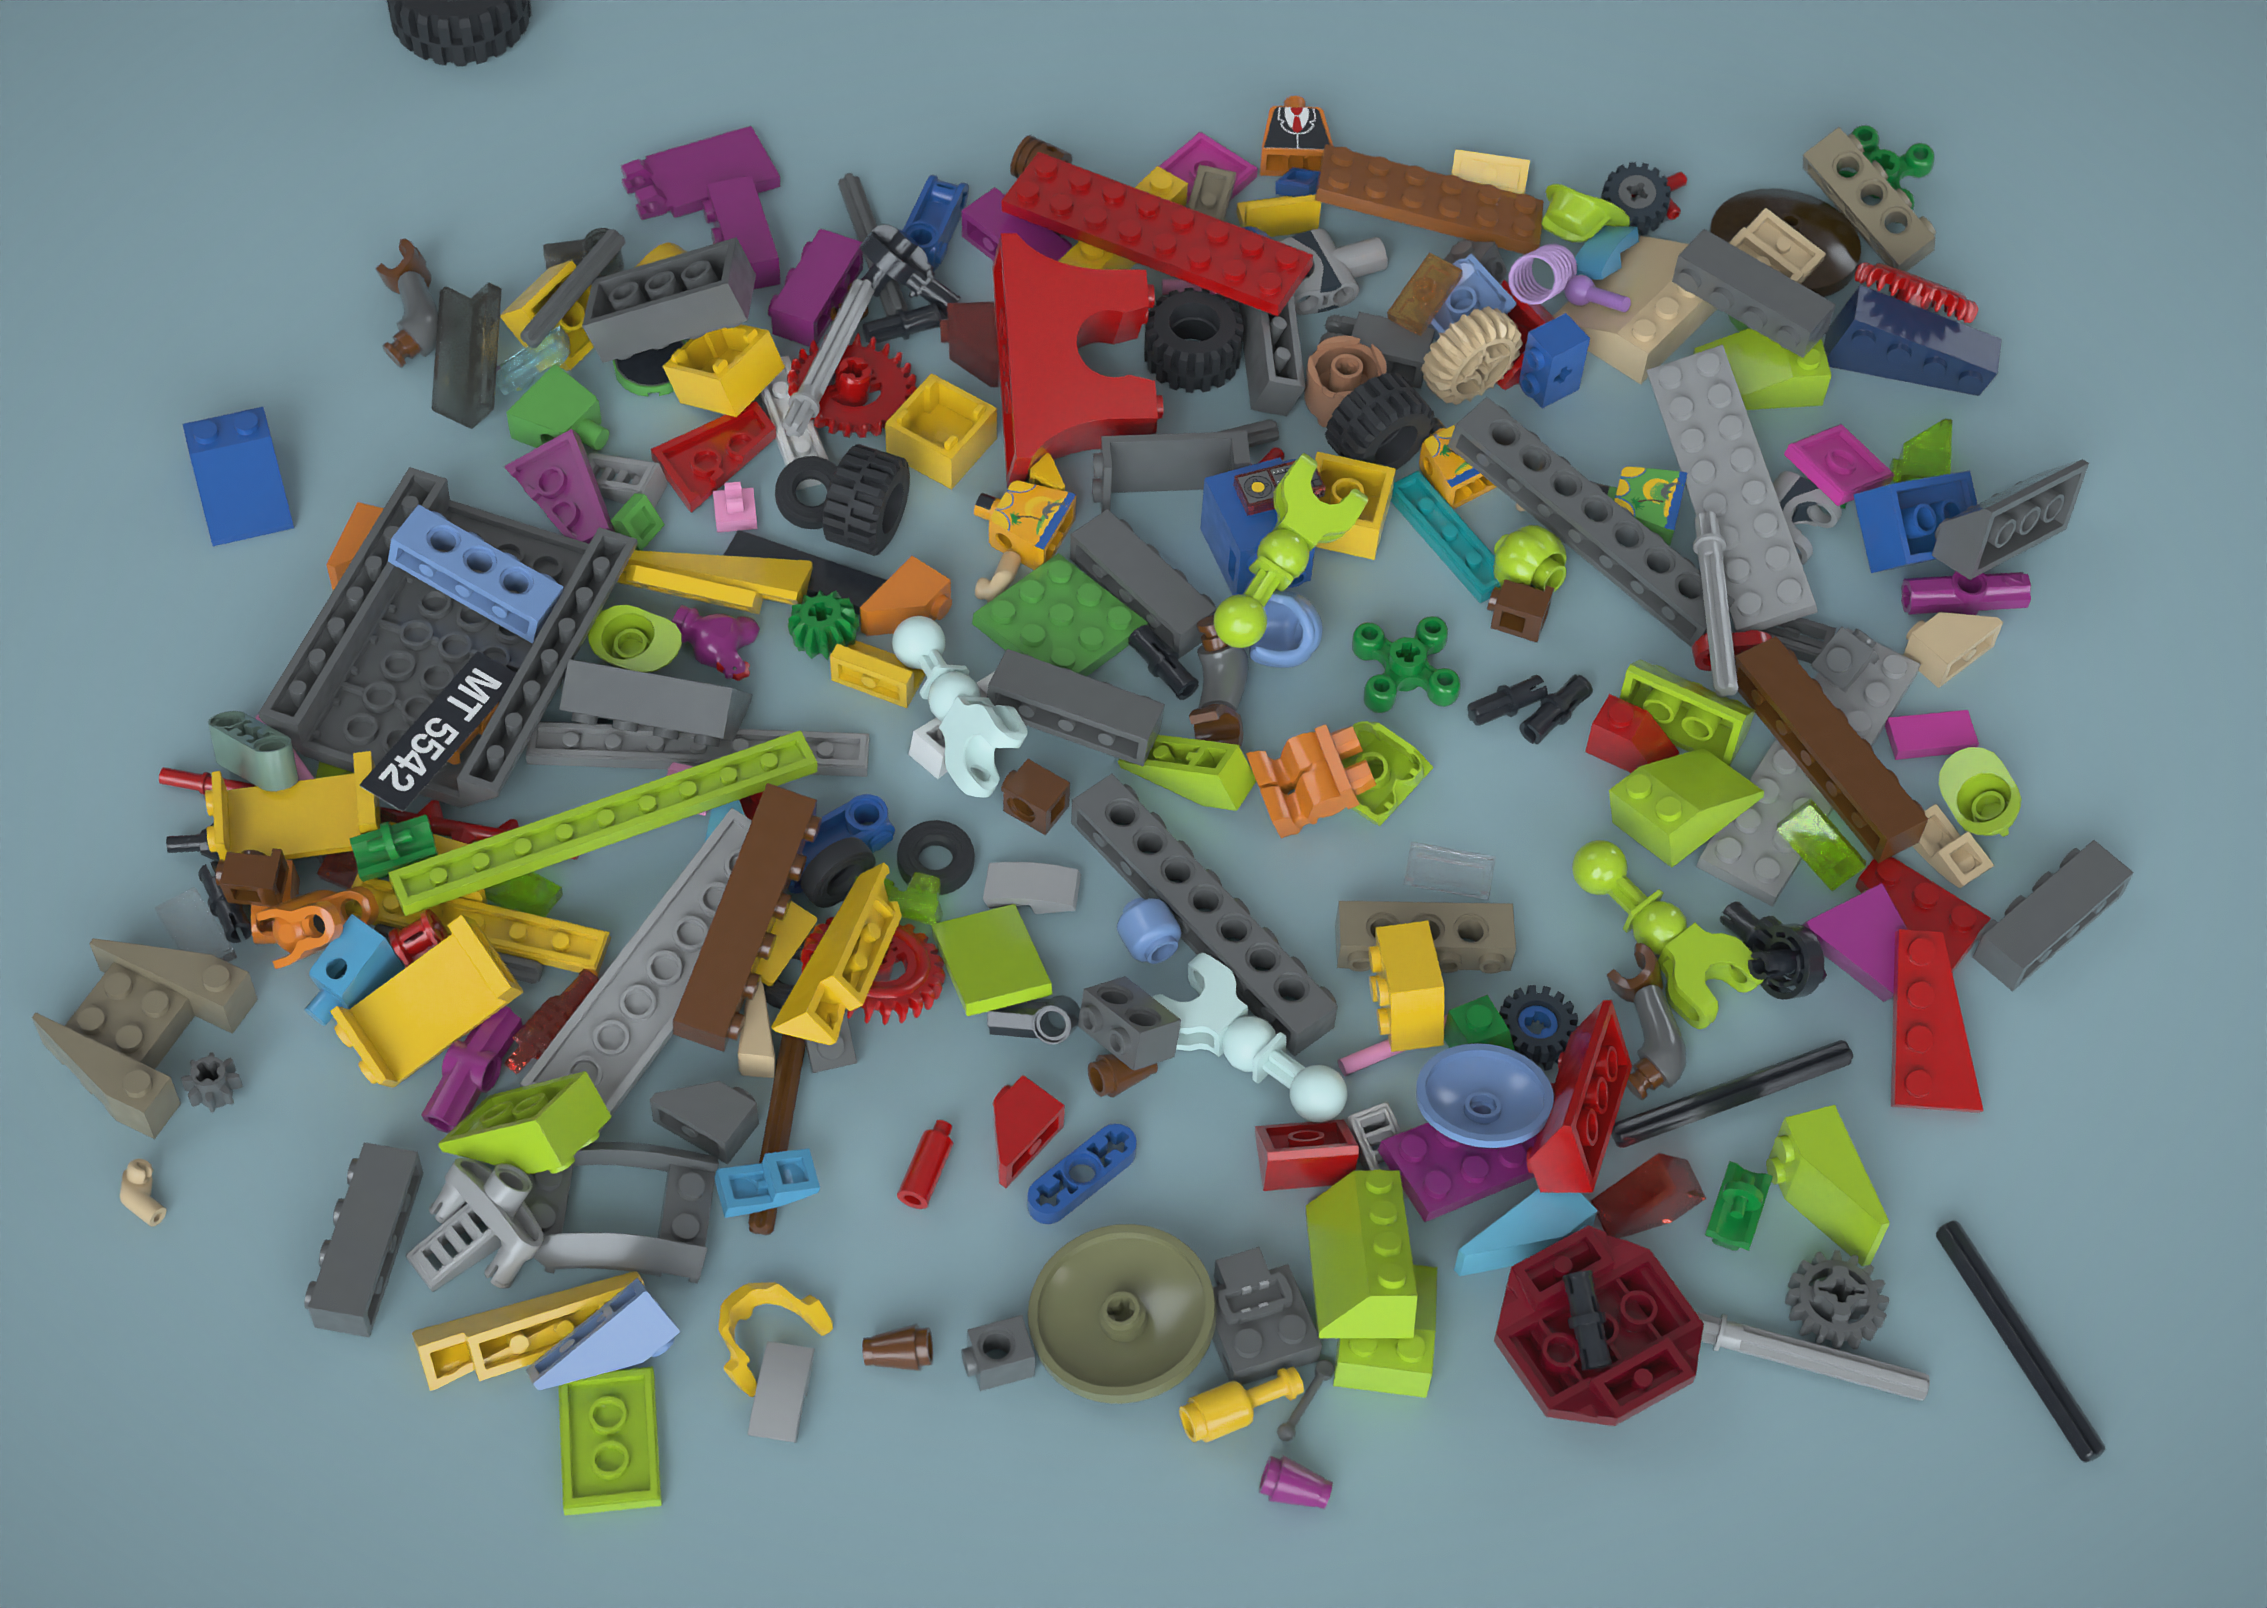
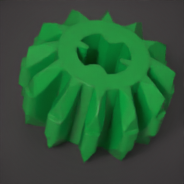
M819 589L818 595L813 598L803 594L802 604L792 605L791 617L788 618L789 633L798 652L806 651L810 659H813L818 654H822L827 661L837 644L842 646L855 645L856 633L859 631L858 627L860 626L858 615L855 614L854 606L850 599L841 598L837 590L825 596Z

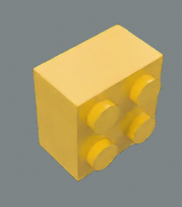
M1317 451L1315 460L1318 466L1316 471L1322 485L1312 487L1314 495L1320 501L1329 505L1338 504L1344 497L1349 495L1352 489L1356 488L1368 496V502L1353 527L1340 539L1330 543H1318L1315 547L1375 560L1391 502L1396 468Z
M1429 921L1376 927V946H1369L1368 951L1371 971L1376 973L1374 976H1369L1372 1002H1378L1379 1006H1381L1380 1009L1376 1010L1379 1034L1388 1035L1391 1052L1444 1045V983Z

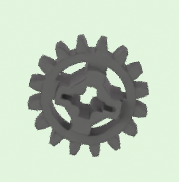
M1834 1250L1830 1260H1826L1821 1252H1817L1812 1264L1806 1260L1801 1261L1797 1273H1793L1787 1286L1790 1289L1785 1297V1304L1794 1306L1788 1316L1789 1320H1801L1803 1322L1799 1334L1804 1336L1812 1331L1817 1335L1815 1344L1822 1345L1825 1339L1832 1340V1346L1836 1350H1840L1844 1341H1847L1853 1349L1859 1347L1862 1337L1871 1341L1878 1330L1877 1328H1881L1887 1314L1883 1311H1885L1889 1303V1297L1879 1295L1885 1286L1884 1280L1872 1281L1870 1278L1874 1267L1869 1265L1863 1269L1857 1266L1858 1256L1855 1254L1848 1262L1842 1261L1839 1250ZM1825 1277L1824 1281H1816L1817 1279ZM1850 1319L1858 1320L1851 1324L1848 1323Z

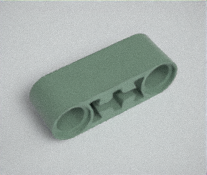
M241 711L222 712L209 719L208 725L217 764L266 791L288 789L298 782L299 778L290 737Z

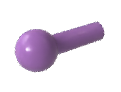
M1585 275L1571 277L1565 286L1567 300L1577 306L1593 302L1626 312L1631 304L1629 297L1597 288L1594 282Z

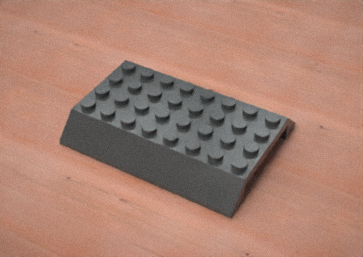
M409 467L258 713L259 718L268 726L290 737L292 746L303 756L354 773L353 753L371 751L374 765L376 766L475 653L479 651L514 671L516 675L503 698L499 701V705L482 735L478 733L461 752V763L454 765L447 761L419 794L459 808L496 798L566 675L568 659L574 660L637 547V539L600 527L590 544L452 501L450 500L446 478ZM418 504L430 511L442 514L449 522L466 532H473L479 535L484 542L503 553L506 552L514 555L521 563L539 573L551 576L558 584L564 587L563 592L533 644L388 562L391 538ZM437 549L438 551H441V552H447V551H445V550ZM473 570L475 572L483 573L480 570ZM509 590L512 593H519L517 591Z

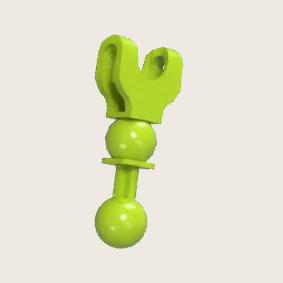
M1302 453L1291 465L1274 490L1273 501L1278 514V522L1272 532L1268 533L1261 540L1257 550V559L1249 567V570L1255 574L1254 578L1243 594L1232 595L1226 598L1215 611V631L1218 637L1231 647L1246 648L1254 645L1262 638L1267 628V614L1264 607L1275 590L1284 591L1295 578L1305 571L1309 561V552L1318 543L1333 542L1349 531L1368 502V496L1356 488L1352 489L1349 495L1344 497L1338 504L1329 505L1320 501L1314 495L1311 487V480L1318 464L1315 459L1306 453Z
M1595 840L1586 843L1577 851L1573 858L1572 873L1576 883L1590 894H1609L1629 914L1623 930L1628 933L1633 929V935L1637 943L1645 944L1655 955H1660L1658 962L1667 981L1665 987L1667 1002L1688 1024L1696 1029H1704L1716 1019L1719 1009L1718 1001L1711 993L1705 981L1710 979L1722 980L1738 992L1744 993L1752 991L1763 982V980H1757L1750 974L1748 960L1755 959L1751 957L1752 952L1741 940L1728 934L1706 932L1696 922L1688 927L1687 919L1680 908L1670 902L1660 901L1664 894L1660 889L1647 897L1626 876L1628 871L1627 860L1618 846L1605 840Z

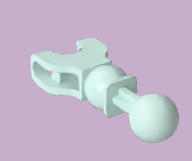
M925 616L909 617L902 621L895 629L892 647L896 657L902 664L913 669H922L927 676V680L920 690V695L923 699H928L931 712L942 722L939 728L945 738L944 755L946 769L957 786L965 794L982 798L990 797L1000 780L994 763L996 747L1019 749L1028 734L1027 727L1014 707L1005 705L994 706L989 698L981 697L979 686L969 676V670L966 666L946 664L942 658L946 645L945 635L937 622Z
M1199 953L1188 963L1189 983L1200 995L1199 997L1188 1002H1177L1162 994L1153 996L1155 1000L1181 1019L1177 1050L1192 1051L1205 1049L1218 1057L1224 1053L1226 1059L1233 1067L1244 1072H1253V1081L1256 1083H1260L1270 1074L1290 1089V1100L1294 1110L1308 1121L1321 1123L1332 1120L1345 1107L1348 1094L1343 1077L1336 1070L1325 1065H1312L1305 1068L1287 1055L1286 1035L1282 1032L1276 1035L1275 1030L1268 1021L1256 1016H1248V1006L1237 998L1236 980L1233 972L1210 955Z

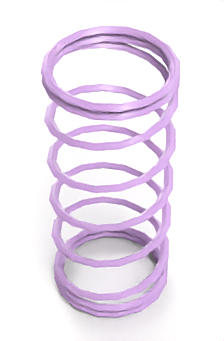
M1546 244L1516 260L1511 266L1508 275L1509 287L1513 295L1521 302L1530 305L1541 304L1565 290L1567 282L1577 273L1576 260L1566 247L1558 244ZM1534 258L1542 259L1551 266L1555 279L1553 289L1544 288L1536 282L1532 274Z

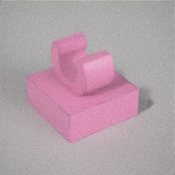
M741 482L724 483L725 490L713 491L717 533L757 529L753 487L741 488Z

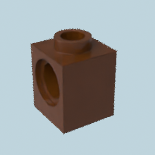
M1027 759L1018 771H1010L1001 787L1003 792V811L1044 835L1050 831L1069 807L1070 782L1030 759Z

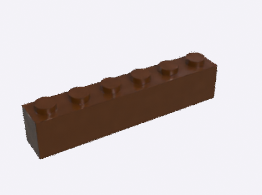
M1775 636L1736 655L1735 666L1739 694L1755 710L1757 716L1873 858L1880 863L1919 843L1928 822L1923 807L1916 800H1912L1900 785L1895 773L1882 764L1874 754L1870 743L1857 734L1849 724L1845 713L1841 709L1836 708L1823 693L1820 683L1816 679L1811 678L1802 668L1795 653L1791 649L1786 648L1778 637Z
M769 783L766 784L674 1016L673 1035L725 1052L729 1039L737 1041L745 1021V1015L740 1013L745 998L753 1000L761 979V975L755 973L760 959L768 960L772 953L777 936L771 933L776 919L782 921L785 919L792 899V895L786 894L791 879L795 881L800 880L807 860V856L801 855L806 841L814 843L822 822V818L816 816V799Z

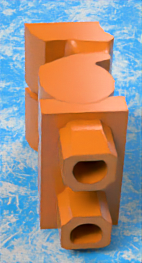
M1324 724L1315 728V732L1303 733L1287 740L1281 757L1276 760L1269 758L1266 751L1246 753L1272 823L1281 839L1289 835L1298 834L1303 826L1309 823L1316 824L1320 817H1329L1341 812L1346 807L1349 810L1358 806L1359 802L1356 795L1364 793L1377 785L1366 760L1347 768L1344 767L1343 759L1363 752L1353 726L1330 733L1327 725ZM1295 789V792L1288 794L1291 790Z

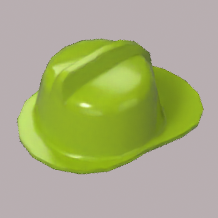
M1561 184L1548 185L1545 190L1550 204L1542 220V227L1563 240L1583 242L1592 238L1604 226L1629 227L1630 225L1629 216L1621 208L1603 199L1580 193Z
M617 605L603 610L598 615L588 633V642L594 654L608 662L611 666L649 673L669 665L678 655L682 646V634L677 625L667 618L638 607Z
M1968 747L1956 751L1943 764L1939 772L1938 782L1941 794L1955 819L1965 831L1976 835L1995 836L2000 834L2002 837L2009 835L2008 828L2013 825L2018 816L2022 798L2019 788L2005 765L1994 752L1982 747Z

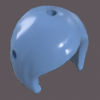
M1275 590L1264 607L1267 614L1266 631L1257 643L1249 646V655L1253 661L1265 666L1278 668L1295 667L1306 662L1318 648L1322 639V620L1316 608L1304 596L1291 591Z

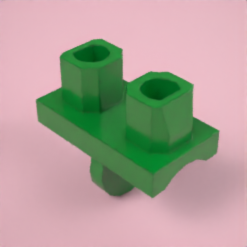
M427 815L394 825L387 821L381 823L378 830L349 838L356 859L358 874L362 882L374 878L381 879L389 876L388 872L439 855Z
M1729 1161L1705 1236L1713 1238L1712 1242L1718 1246L1737 1251L1739 1248L1749 1251L1773 1176L1766 1173L1748 1171L1737 1163Z

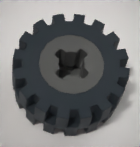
M1630 162L1628 168L1620 165L1617 167L1616 173L1612 171L1608 175L1601 199L1621 208L1629 216V227H1638V231L1643 236L1648 234L1649 228L1654 231L1659 227L1660 222L1663 223L1670 204L1671 188L1667 186L1668 180L1665 175L1659 177L1660 170L1656 167L1651 171L1648 169L1649 164L1642 163L1641 167H1637L1636 162Z

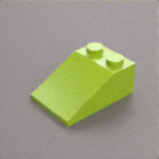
M1750 328L1694 348L1693 354L1723 345L1746 410L1823 405L1832 374L1822 339L1816 343L1804 358Z
M1700 748L1640 766L1609 789L1612 823L1673 868L1762 799L1764 791L1707 749Z
M583 1071L488 1095L438 1145L442 1152L495 1166L509 1164L519 1168L526 1174L547 1170L554 1174L571 1166L575 1162L574 1155L581 1148L599 1138L600 1133L598 1131L612 1116L588 1073Z
M1835 1104L1785 1117L1775 1138L1769 1158L1766 1160L1767 1173L1773 1176L1771 1182L1774 1185L1778 1184L1784 1199L1848 1255L1851 1257L1854 1254L1857 1255L1858 1263L1862 1267L1870 1265L1890 1221Z
M1413 1264L1418 1295L1414 1338H1337L1333 1386L1427 1397L1433 1372L1437 1267Z

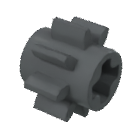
M210 1052L207 1057L197 1061L191 1060V1075L181 1077L185 1091L189 1092L188 1098L191 1105L195 1107L202 1103L204 1106L209 1107L210 1112H214L216 1108L226 1104H234L232 1098L233 1089L242 1088L243 1084L239 1074L235 1073L236 1068L233 1059L228 1058L222 1062L214 1056L213 1052Z

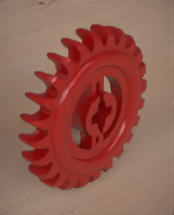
M1863 262L1858 265L1855 272V281L1860 284L1866 281L1867 287H1870L1876 281L1878 291H1881L1886 284H1889L1888 290L1891 292V296H1894L1897 292L1896 299L1928 310L1931 303L1934 311L1938 312L1942 304H1944V313H1947L1948 317L1954 313L1957 320L1962 319L1965 323H1972L1979 310L1978 305L1974 301L1966 299V295L1882 263L1871 264Z
M857 333L852 345L847 346L834 374L836 373L835 384L827 386L819 402L820 411L816 417L811 418V420L815 419L814 426L819 429L827 426L829 427L828 433L833 435L838 431H842L843 437L850 438L852 433H856L859 438H866L867 432H871L874 436L881 435L882 428L885 429V423L917 389L916 375H910L911 363L907 362L903 367H900L902 363L901 352H898L894 358L889 359V343L881 351H875L876 338L874 336L866 347H862L860 334ZM812 340L810 343L809 355H807L804 348H801L798 359L794 358L792 360L791 370L787 376L789 384L788 394L790 397L798 392L820 349L817 347L815 340ZM880 390L881 394L874 402L863 406L868 401L869 393Z
M834 916L827 918L825 924L816 925L813 933L806 937L800 957L803 963L801 972L804 971L833 921ZM899 921L863 1006H860L864 1010V1021L866 1024L869 1023L875 1010H878L882 1015L884 1026L888 1023L892 1010L898 1014L900 1023L905 1021L909 1008L913 1010V1016L918 1018L922 1012L923 1003L925 1009L930 1010L934 1000H937L941 995L942 985L946 977L943 970L944 961L937 955L938 948L932 943H927L928 936L922 932L915 934V926L910 923L901 925ZM902 961L905 973L899 978L890 981L894 964ZM858 1008L852 1011L847 1009V1018L850 1019Z

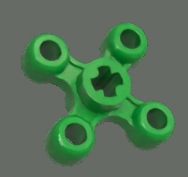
M1862 125L1855 128L1851 134L1863 146L1864 156L1870 163L1876 161L1882 166L1888 176L1886 181L1894 190L1899 188L1908 196L1912 203L1911 209L1913 211L1915 205L1914 196L1910 191L1902 188L1899 182L1906 176L1913 178L1927 176L1934 165L1935 154L1933 149L1927 144L1916 143L1910 146L1905 154L1898 157L1890 150H1880L1878 145L1879 135L1873 127ZM1840 170L1838 172L1840 176L1845 178L1853 177L1858 173L1849 170ZM1869 195V196H1871V197H1873V198H1878V199H1880V198H1879L1878 196H1876V195Z
M1435 616L1423 618L1416 627L1414 638L1403 637L1394 642L1389 641L1385 637L1383 629L1375 623H1363L1355 629L1352 636V650L1354 654L1364 661L1376 660L1385 669L1383 674H1378L1368 679L1364 687L1363 700L1369 710L1375 713L1387 712L1394 706L1398 691L1408 692L1416 689L1418 686L1427 692L1429 700L1437 706L1446 707L1456 702L1461 689V680L1458 674L1448 668L1436 669L1427 660L1429 655L1442 651L1447 643L1448 627L1441 618Z

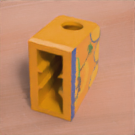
M1433 417L1435 422L1430 430L1431 434L1429 438L1423 441L1421 446L1419 467L1425 478L1447 503L1455 509L1497 488L1448 447L1456 424L1446 428L1437 417Z
M1022 481L1011 482L1002 499L981 493L974 507V515L989 521V544L1002 553L1007 551L1017 553L1023 565L1035 570L1054 557L1073 525L1076 515V494Z

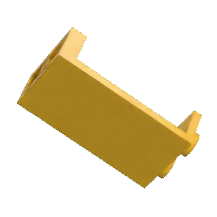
M371 751L353 753V774L300 780L294 786L280 791H266L257 786L227 790L221 771L212 772V790L205 791L207 812L209 816L214 818V826H207V841L210 852H218L219 858L225 860L226 852L241 853L244 850H256L271 856L272 849L276 848L282 849L285 859L289 860L353 851L349 838L378 830L381 824L379 797L360 787V783L375 768Z
M460 915L447 925L452 932L449 937L352 1008L346 1009L336 1006L330 1011L338 1023L334 1026L336 1034L347 1047L351 1048L353 1046L362 1059L358 1062L359 1068L372 1084L378 1083L379 1085L394 1088L449 1048L453 1042L464 1037L524 992L474 919Z

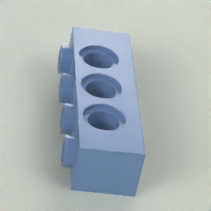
M419 504L391 538L388 562L532 644L563 592L564 587L558 584L551 576L533 570L521 563L514 555L506 552L503 553L484 542L479 535L473 532H466L449 522L442 514L430 511ZM437 549L445 550V551H447V552H441V551H438ZM473 570H480L483 573L475 572ZM509 590L517 591L519 593H512Z

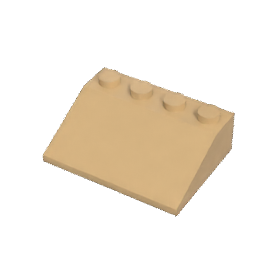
M1639 235L1638 243L1620 253L1621 269L1604 279H1591L1597 288L1629 297L1631 304L1628 311L1621 312L1593 302L1577 306L1568 301L1553 317L1557 318L1567 313L1590 337L1588 346L1590 353L1639 384H1642L1648 378L1647 370L1660 366L1717 309L1672 282L1678 255L1689 244Z

